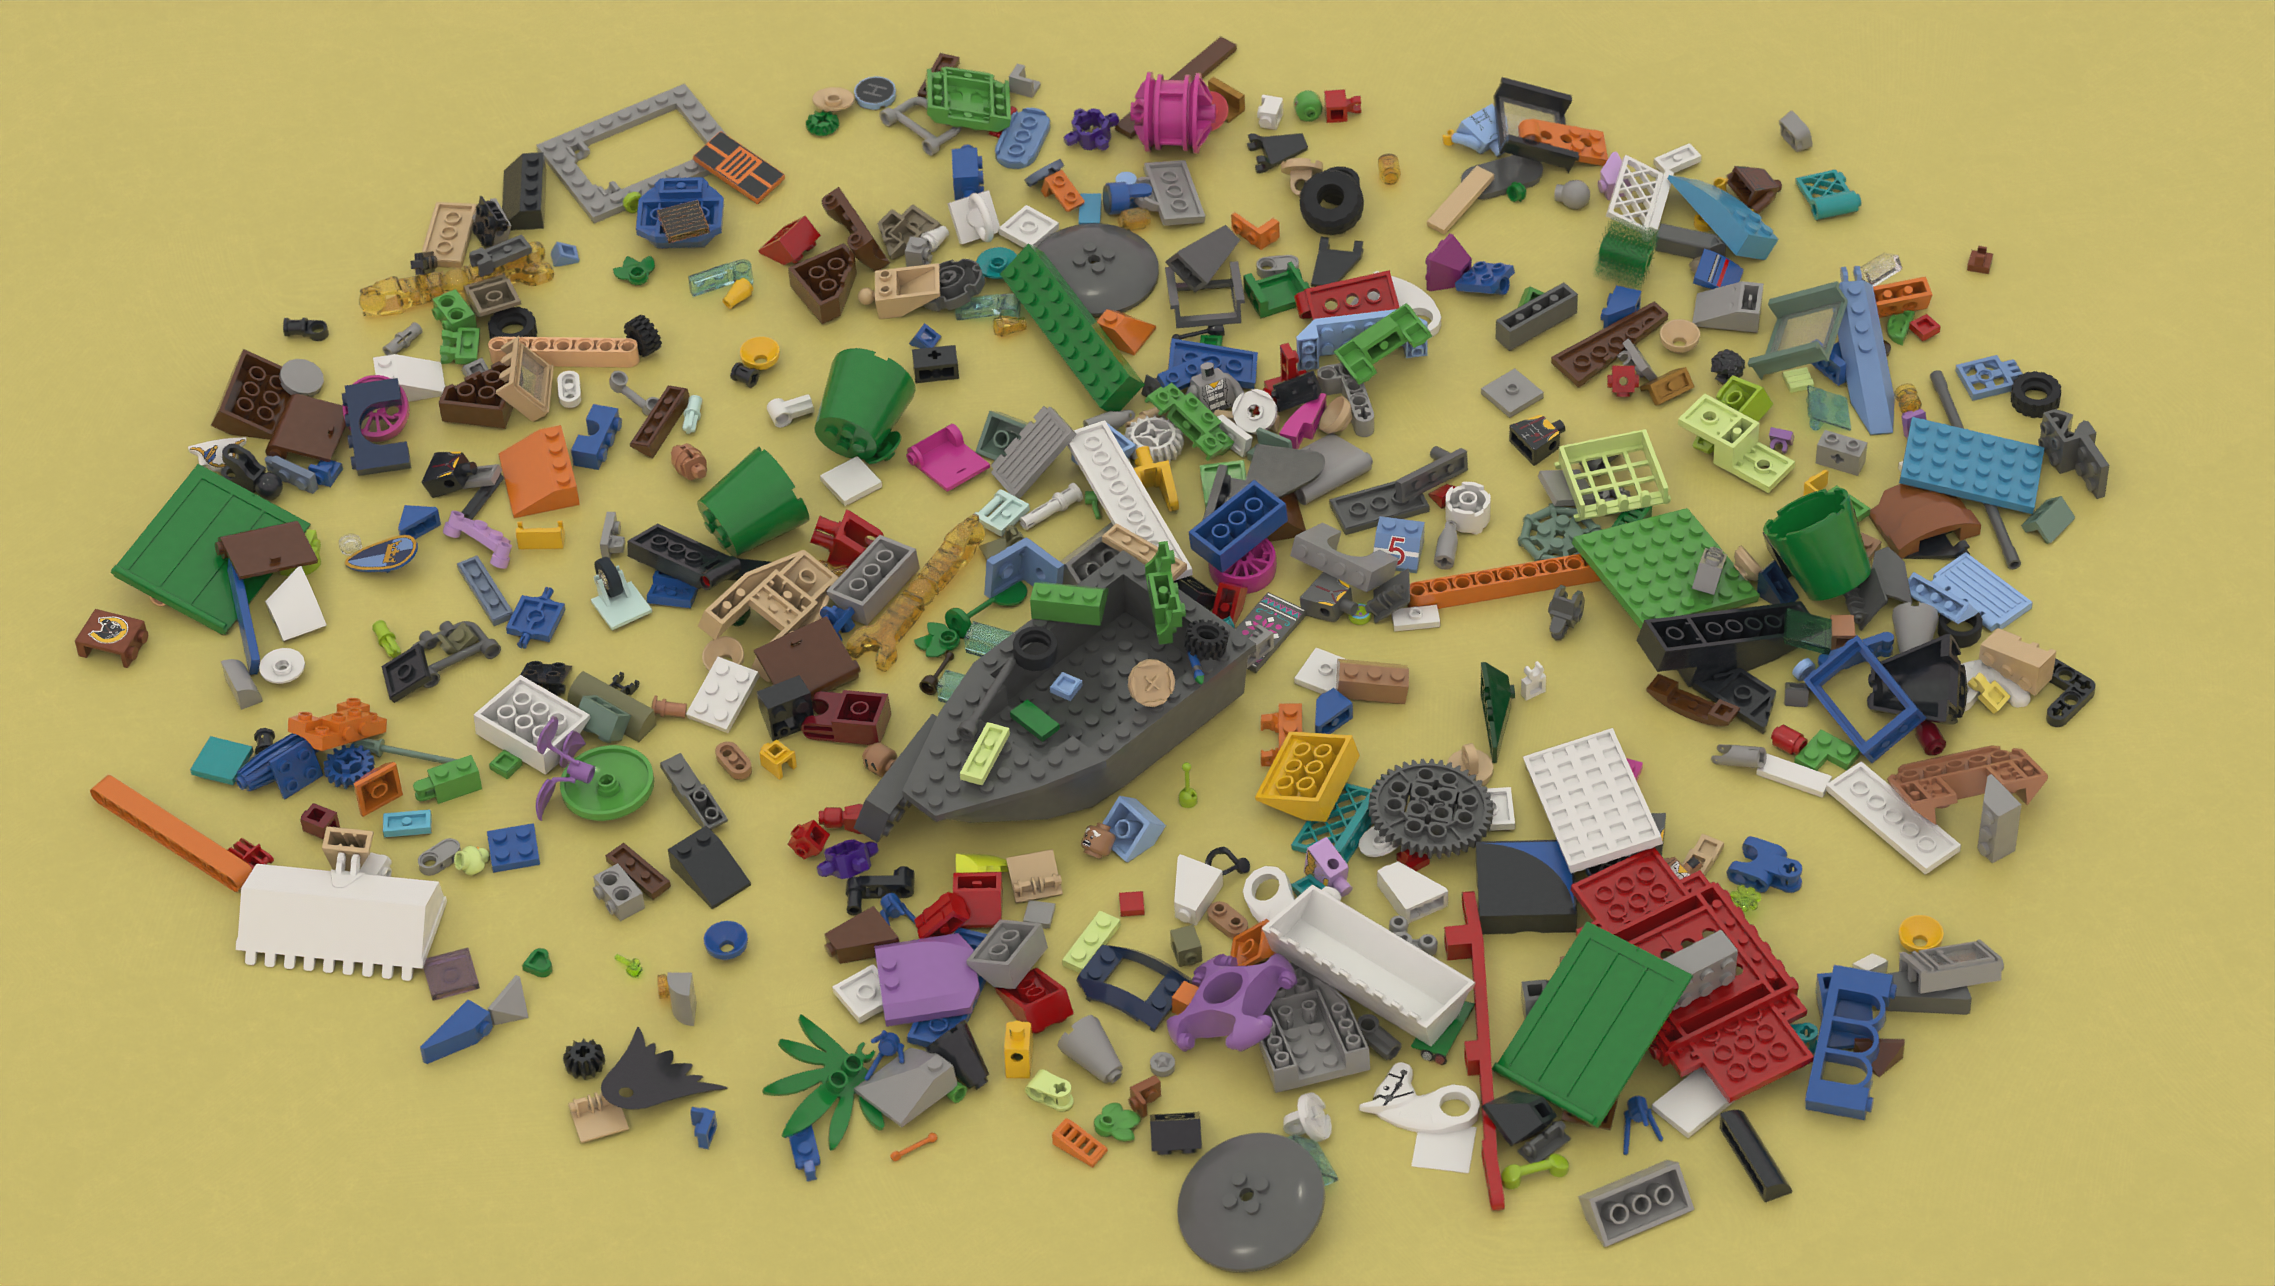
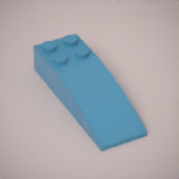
M1668 176L1667 179L1736 256L1761 260L1767 259L1779 239L1773 234V229L1762 222L1759 214L1753 212L1743 202L1714 185L1696 179Z

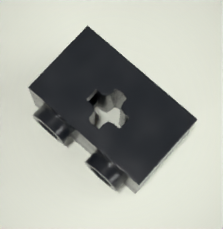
M956 345L912 349L915 383L959 379Z

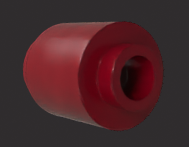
M1923 721L1915 728V736L1925 754L1938 755L1944 750L1946 741L1936 724L1930 721Z

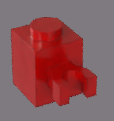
M1345 89L1324 91L1326 122H1348V112L1361 113V96H1353L1346 99Z

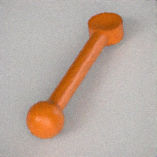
M930 1133L927 1138L901 1151H894L890 1157L893 1161H898L902 1155L928 1142H935L937 1135Z

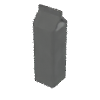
M1661 223L1656 235L1658 241L1655 250L1693 259L1702 256L1704 249L1716 252L1724 257L1726 254V244L1714 234Z

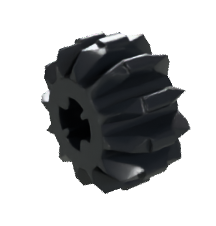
M583 1038L582 1042L579 1043L574 1040L573 1046H566L563 1062L568 1074H572L575 1079L582 1076L585 1080L589 1075L595 1078L596 1072H602L603 1065L605 1064V1054H603L601 1045L596 1044L594 1039L587 1042Z

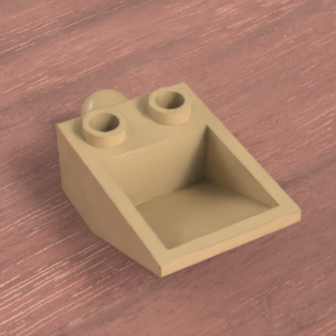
M936 263L875 271V291L870 288L861 289L858 293V300L864 305H869L875 300L879 319L901 317L940 297V265Z

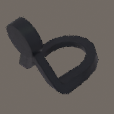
M1226 847L1212 850L1205 860V864L1211 866L1212 860L1216 855L1226 854L1235 865L1223 870V876L1234 870H1237L1240 874L1247 873L1250 870L1248 859H1237Z

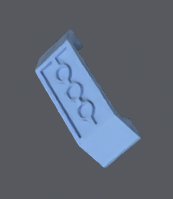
M1395 310L1314 319L1296 337V349L1299 363H1297L1298 371L1319 369V356L1333 355V351ZM1419 318L1422 321V323L1428 328L1427 321ZM1428 340L1416 348H1413L1408 342L1401 345L1404 348L1406 358L1427 356Z

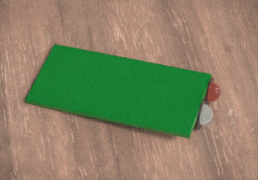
M1465 1001L1459 1015L1432 1046L1415 1038L1411 1047L1422 1050L1420 1054L1424 1060H1434L1437 1064L1445 1065L1447 1063L1446 1056L1475 1004Z

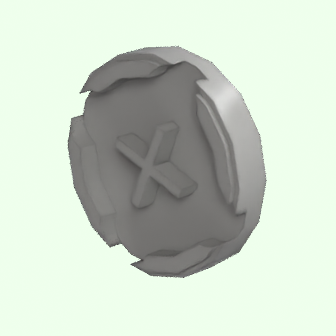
M305 359L288 361L283 365L279 375L283 389L291 395L301 394L312 397L320 391L324 382L323 373L320 368L313 362Z

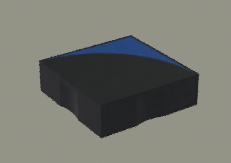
M1557 840L1476 842L1475 864L1478 888V913L1482 934H1514L1527 931L1540 933L1576 932L1577 905L1576 897L1571 892V885L1575 883L1574 873L1569 871Z

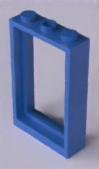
M1858 635L1847 641L1839 651L1829 656L1821 666L1811 671L1803 680L1871 763L1875 762L1926 719L1924 714ZM1860 654L1906 708L1867 741L1861 737L1821 687Z

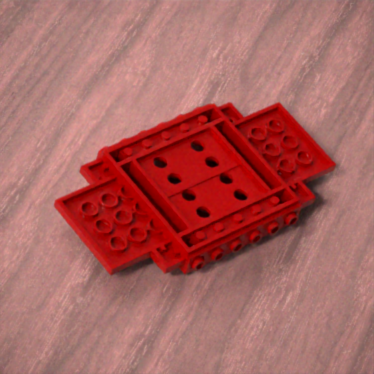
M1653 847L1571 885V892L1593 920L1592 924L1661 959L1663 958L1660 955L1664 951L1675 954L1684 949L1681 944L1685 941L1696 943L1704 939L1702 934L1705 931L1715 933L1722 930L1738 950L1736 967H1740L1743 970L1742 974L1735 975V979L1730 984L1722 985L1714 989L1709 995L1700 996L1686 1007H1679L1672 1010L1649 1046L1650 1055L1654 1060H1658L1662 1067L1671 1063L1680 1077L1703 1068L1730 1104L1813 1062V1054L1790 1025L1807 1016L1808 1011L1797 997L1799 985L1796 979L1789 976L1785 971L1783 962L1780 959H1776L1772 954L1769 944L1762 941L1756 927L1753 924H1749L1743 910L1740 907H1736L1729 892L1726 889L1723 890L1719 883H1710L1701 870L1679 880L1657 849ZM1583 927L1576 929V937Z

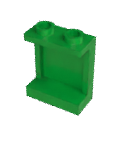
M1292 261L1287 263L1286 272L1256 281L1252 273L1243 275L1244 292L1260 318L1296 308L1294 296L1310 288L1308 282H1304L1300 269L1295 268Z

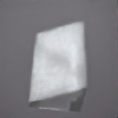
M1883 253L1860 267L1862 280L1872 284L1874 287L1902 270L1899 256Z

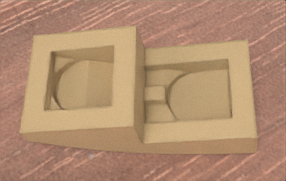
M1702 833L1694 849H1690L1682 865L1694 855L1703 865L1700 869L1701 872L1706 875L1722 852L1724 842Z

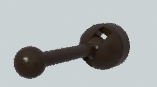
M952 652L945 654V660L934 675H926L921 680L919 687L923 693L927 695H934L940 686L938 676L947 663L954 659Z

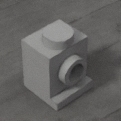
M910 236L905 249L906 267L931 264L933 255H931V249L928 248L927 239Z

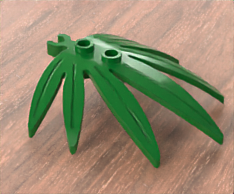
M800 1014L798 1021L804 1034L819 1049L786 1039H780L778 1046L786 1054L798 1061L812 1065H822L824 1068L797 1073L777 1080L764 1087L762 1093L769 1096H787L805 1091L818 1083H822L794 1111L781 1136L787 1138L807 1129L820 1119L835 1100L839 1098L840 1101L833 1113L828 1133L829 1150L834 1151L843 1138L849 1124L854 1094H857L854 1088L865 1081V1076L868 1072L863 1067V1063L870 1062L875 1055V1051L873 1050L868 1055L864 1054L862 1049L865 1043L862 1042L858 1045L855 1054H848L825 1031ZM858 1095L861 1111L867 1121L877 1130H883L885 1125L882 1113Z

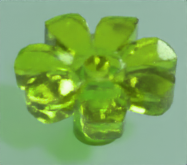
M1745 885L1737 886V891L1730 893L1733 903L1736 907L1740 906L1743 912L1749 911V908L1756 910L1758 908L1757 902L1761 901V894L1756 893V889L1753 887H1749L1746 890Z

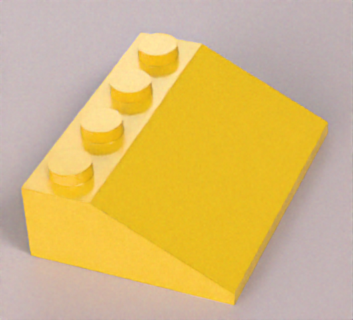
M1289 732L1255 796L1256 801L1306 821L1326 822L1360 757L1353 736Z

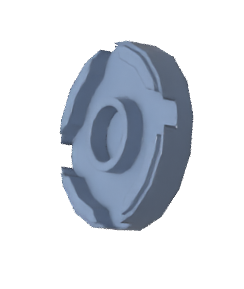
M1059 159L1025 178L1024 181L1027 186L1031 187L1036 185L1038 180L1041 181L1047 176L1060 171L1065 165Z

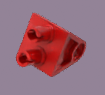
M846 509L842 522L839 521V523L819 516L810 543L828 549L830 554L826 565L848 569L874 541L867 538V536H872L876 539L879 535L884 536V534L877 527Z

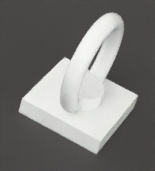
M989 190L973 193L968 197L947 203L960 244L980 238L988 243L993 240L994 234L999 232L1000 225Z

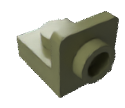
M464 622L447 638L441 633L437 636L442 642L440 647L448 655L451 653L455 654L473 645L479 639Z

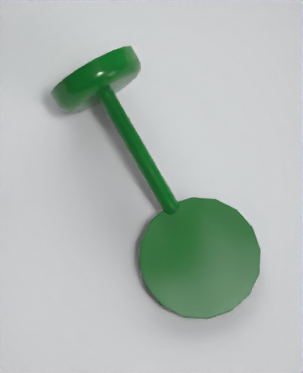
M1019 581L998 595L989 598L967 614L960 608H951L945 613L947 627L954 630L960 638H965L972 631L971 617L992 603L1002 606H1013L1023 602L1027 596L1026 585Z

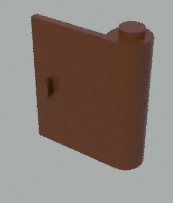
M301 394L291 395L267 445L266 455L272 457L279 456L286 459L290 452L330 462L346 428L342 405Z
M298 521L218 537V542H215L217 555H221L223 559H230L239 580L318 563V559Z
M827 616L754 649L756 657L773 685L800 675L811 693V699L816 692H830L858 679L861 672L858 662L852 660Z

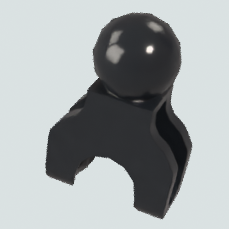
M229 444L223 448L222 461L226 466L221 470L222 477L252 493L256 491L258 496L266 500H272L280 496L283 490L281 478L275 473H266V467L261 465L250 451L237 444ZM235 453L238 455L239 458L236 459L232 456H229L228 454ZM233 473L235 477H229L228 474Z

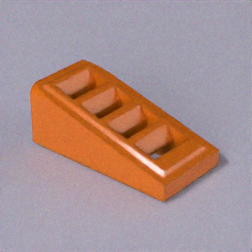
M1065 1118L1052 1133L1053 1145L1092 1168L1108 1151L1107 1147L1068 1118ZM1085 1143L1086 1145L1081 1150L1080 1147ZM1092 1148L1095 1149L1090 1156L1087 1155Z

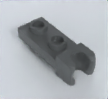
M521 234L487 249H483V247L470 252L469 260L471 267L478 266V275L482 277L494 272V268L531 254L532 247Z

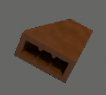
M874 906L824 934L827 943L824 945L826 952L831 958L834 956L840 964L875 958V946L899 942L896 933Z

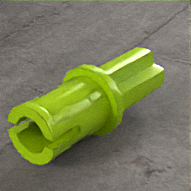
M376 621L372 625V630L378 637V644L385 649L389 657L396 658L401 654V649L395 641L394 633L389 631L385 621Z

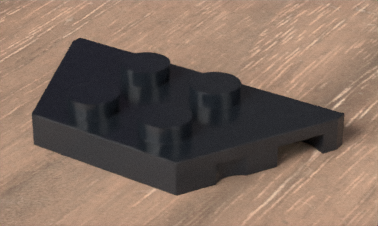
M1740 667L1727 673L1713 675L1712 680L1701 682L1699 679L1694 681L1693 689L1715 703L1721 699L1740 707L1736 717L1762 734L1766 731L1776 698L1775 689Z

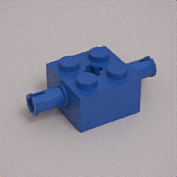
M963 145L961 149H952L955 201L968 197L973 193L983 192L984 186H980L984 184L983 170L979 171V169H983L982 156H978L977 148H973L971 145Z

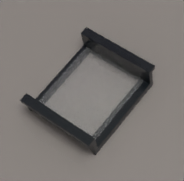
M1502 77L1501 83L1493 96L1499 153L1503 154L1505 152L1563 167L1569 173L1575 161L1579 160V152L1519 137L1518 125L1526 119L1566 125L1565 113L1572 102V95Z

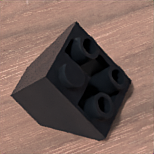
M1516 1090L1482 1106L1511 1147L1540 1134L1558 1117L1543 1096Z

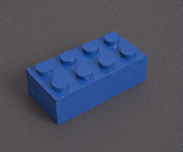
M1253 480L1189 531L1191 549L1223 573L1288 521L1286 503Z

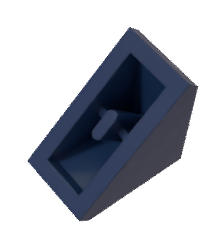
M1772 560L1758 573L1757 592L1760 598L1770 604L1795 602L1799 598L1776 560Z

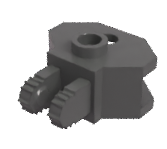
M1560 585L1556 588L1553 599L1548 607V613L1552 620L1549 629L1552 638L1555 640L1563 639L1568 628L1574 629L1575 624L1580 622L1585 604L1582 591L1578 590L1575 592L1570 600L1567 599L1568 593L1565 591V586Z

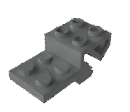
M2057 409L2044 412L2042 423L2040 424L2041 435L2038 444L2044 447V452L2048 456L2050 464L2055 466L2059 474L2075 469L2077 475L2083 478L2087 489L2090 492L2092 491L2096 499L2105 497L2109 464L2095 445L2097 432L2090 422L2083 420V422L2078 424L2074 433L2071 432L2073 414Z

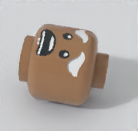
M1099 822L1096 826L1089 825L1081 841L1084 853L1099 859L1102 856H1108L1116 838L1113 833L1109 832L1111 827Z

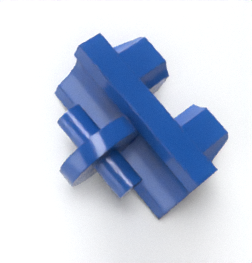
M833 605L831 608L824 606L820 610V616L822 618L828 617L841 641L842 637L839 634V630L842 633H846L855 627L851 618L855 613L852 607L844 610Z

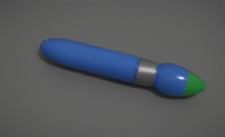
M1189 651L1188 657L1194 673V680L1202 685L1204 673L1202 672L1200 661L1196 654L1192 656L1190 655L1191 651Z

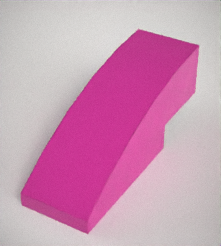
M1321 393L1318 399L1302 405L1284 424L1279 435L1290 439L1293 449H1299L1303 438L1313 439L1319 427L1320 418L1327 408L1326 394Z

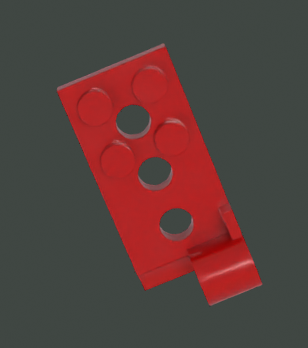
M1390 270L1307 288L1305 291L1299 292L1294 296L1299 318L1301 319L1312 318L1314 320L1399 308ZM1370 292H1377L1380 297L1377 300H1370L1367 295ZM1353 296L1359 302L1356 305H1349L1346 302L1347 298ZM1333 301L1337 304V308L1329 310L1325 307V304Z

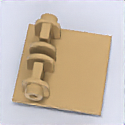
M1053 849L1006 858L1016 903L1063 894L1061 876L1058 874Z
M597 1092L594 1093L595 1097L592 1098L589 1094L587 1095L588 1099L586 1097L577 1100L573 1099V1102L568 1104L581 1143L629 1129L622 1108L609 1103L602 1095V1092L599 1096Z

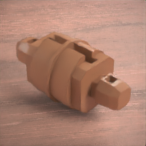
M688 443L676 445L672 448V465L680 475L691 481L706 476L707 461L700 450Z

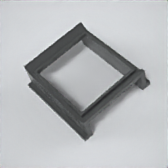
M1238 261L1230 262V279L1210 280L1208 284L1201 288L1230 287L1234 312L1180 316L1177 291L1191 289L1186 283H1176L1174 271L1170 267H1165L1170 307L1174 309L1176 328L1242 323L1241 304L1245 303Z

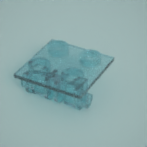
M1808 385L1806 402L1808 403V416L1811 418L1809 421L1810 427L1813 430H1819L1824 423L1850 431L1851 424L1847 398Z

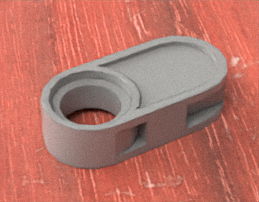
M1293 255L1262 257L1257 261V274L1261 278H1267L1286 272L1287 263L1291 261L1295 268H1299V260ZM1263 266H1271V267H1272V268L1269 269V270H1264V269H1262Z
M448 838L423 852L418 858L421 873L428 876L435 875L453 864L456 852L461 851L459 842ZM428 860L436 861L432 866L424 865Z

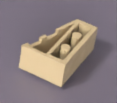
M1997 628L1981 644L1979 659L1985 665L1998 671L2003 677L2018 684L2024 691H2028L2035 696L2052 679L2057 651L2053 649L2049 651L2040 649L2038 643H2025L2021 641L2022 638L2020 636Z

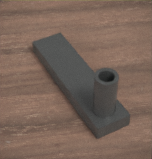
M1438 446L1433 447L1430 451V457L1436 461L1395 481L1396 500L1404 503L1467 471V451L1460 448L1450 453Z

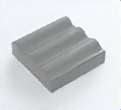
M1029 900L1023 922L1041 923L1043 929L1050 928L1056 908L1055 903Z

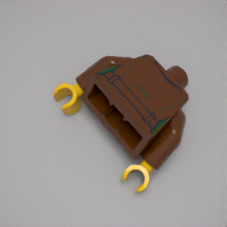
M1734 166L1733 171L1727 174L1725 179L1717 177L1713 183L1714 186L1724 191H1727L1726 185L1728 184L1738 198L1757 214L1775 200L1776 193L1782 189L1781 181L1773 180L1765 169L1746 166Z

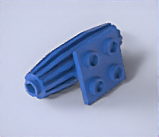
M291 733L255 755L237 771L235 781L241 790L246 789L249 792L276 781L282 798L286 799L323 776L316 757V753L320 750L314 749L303 737Z

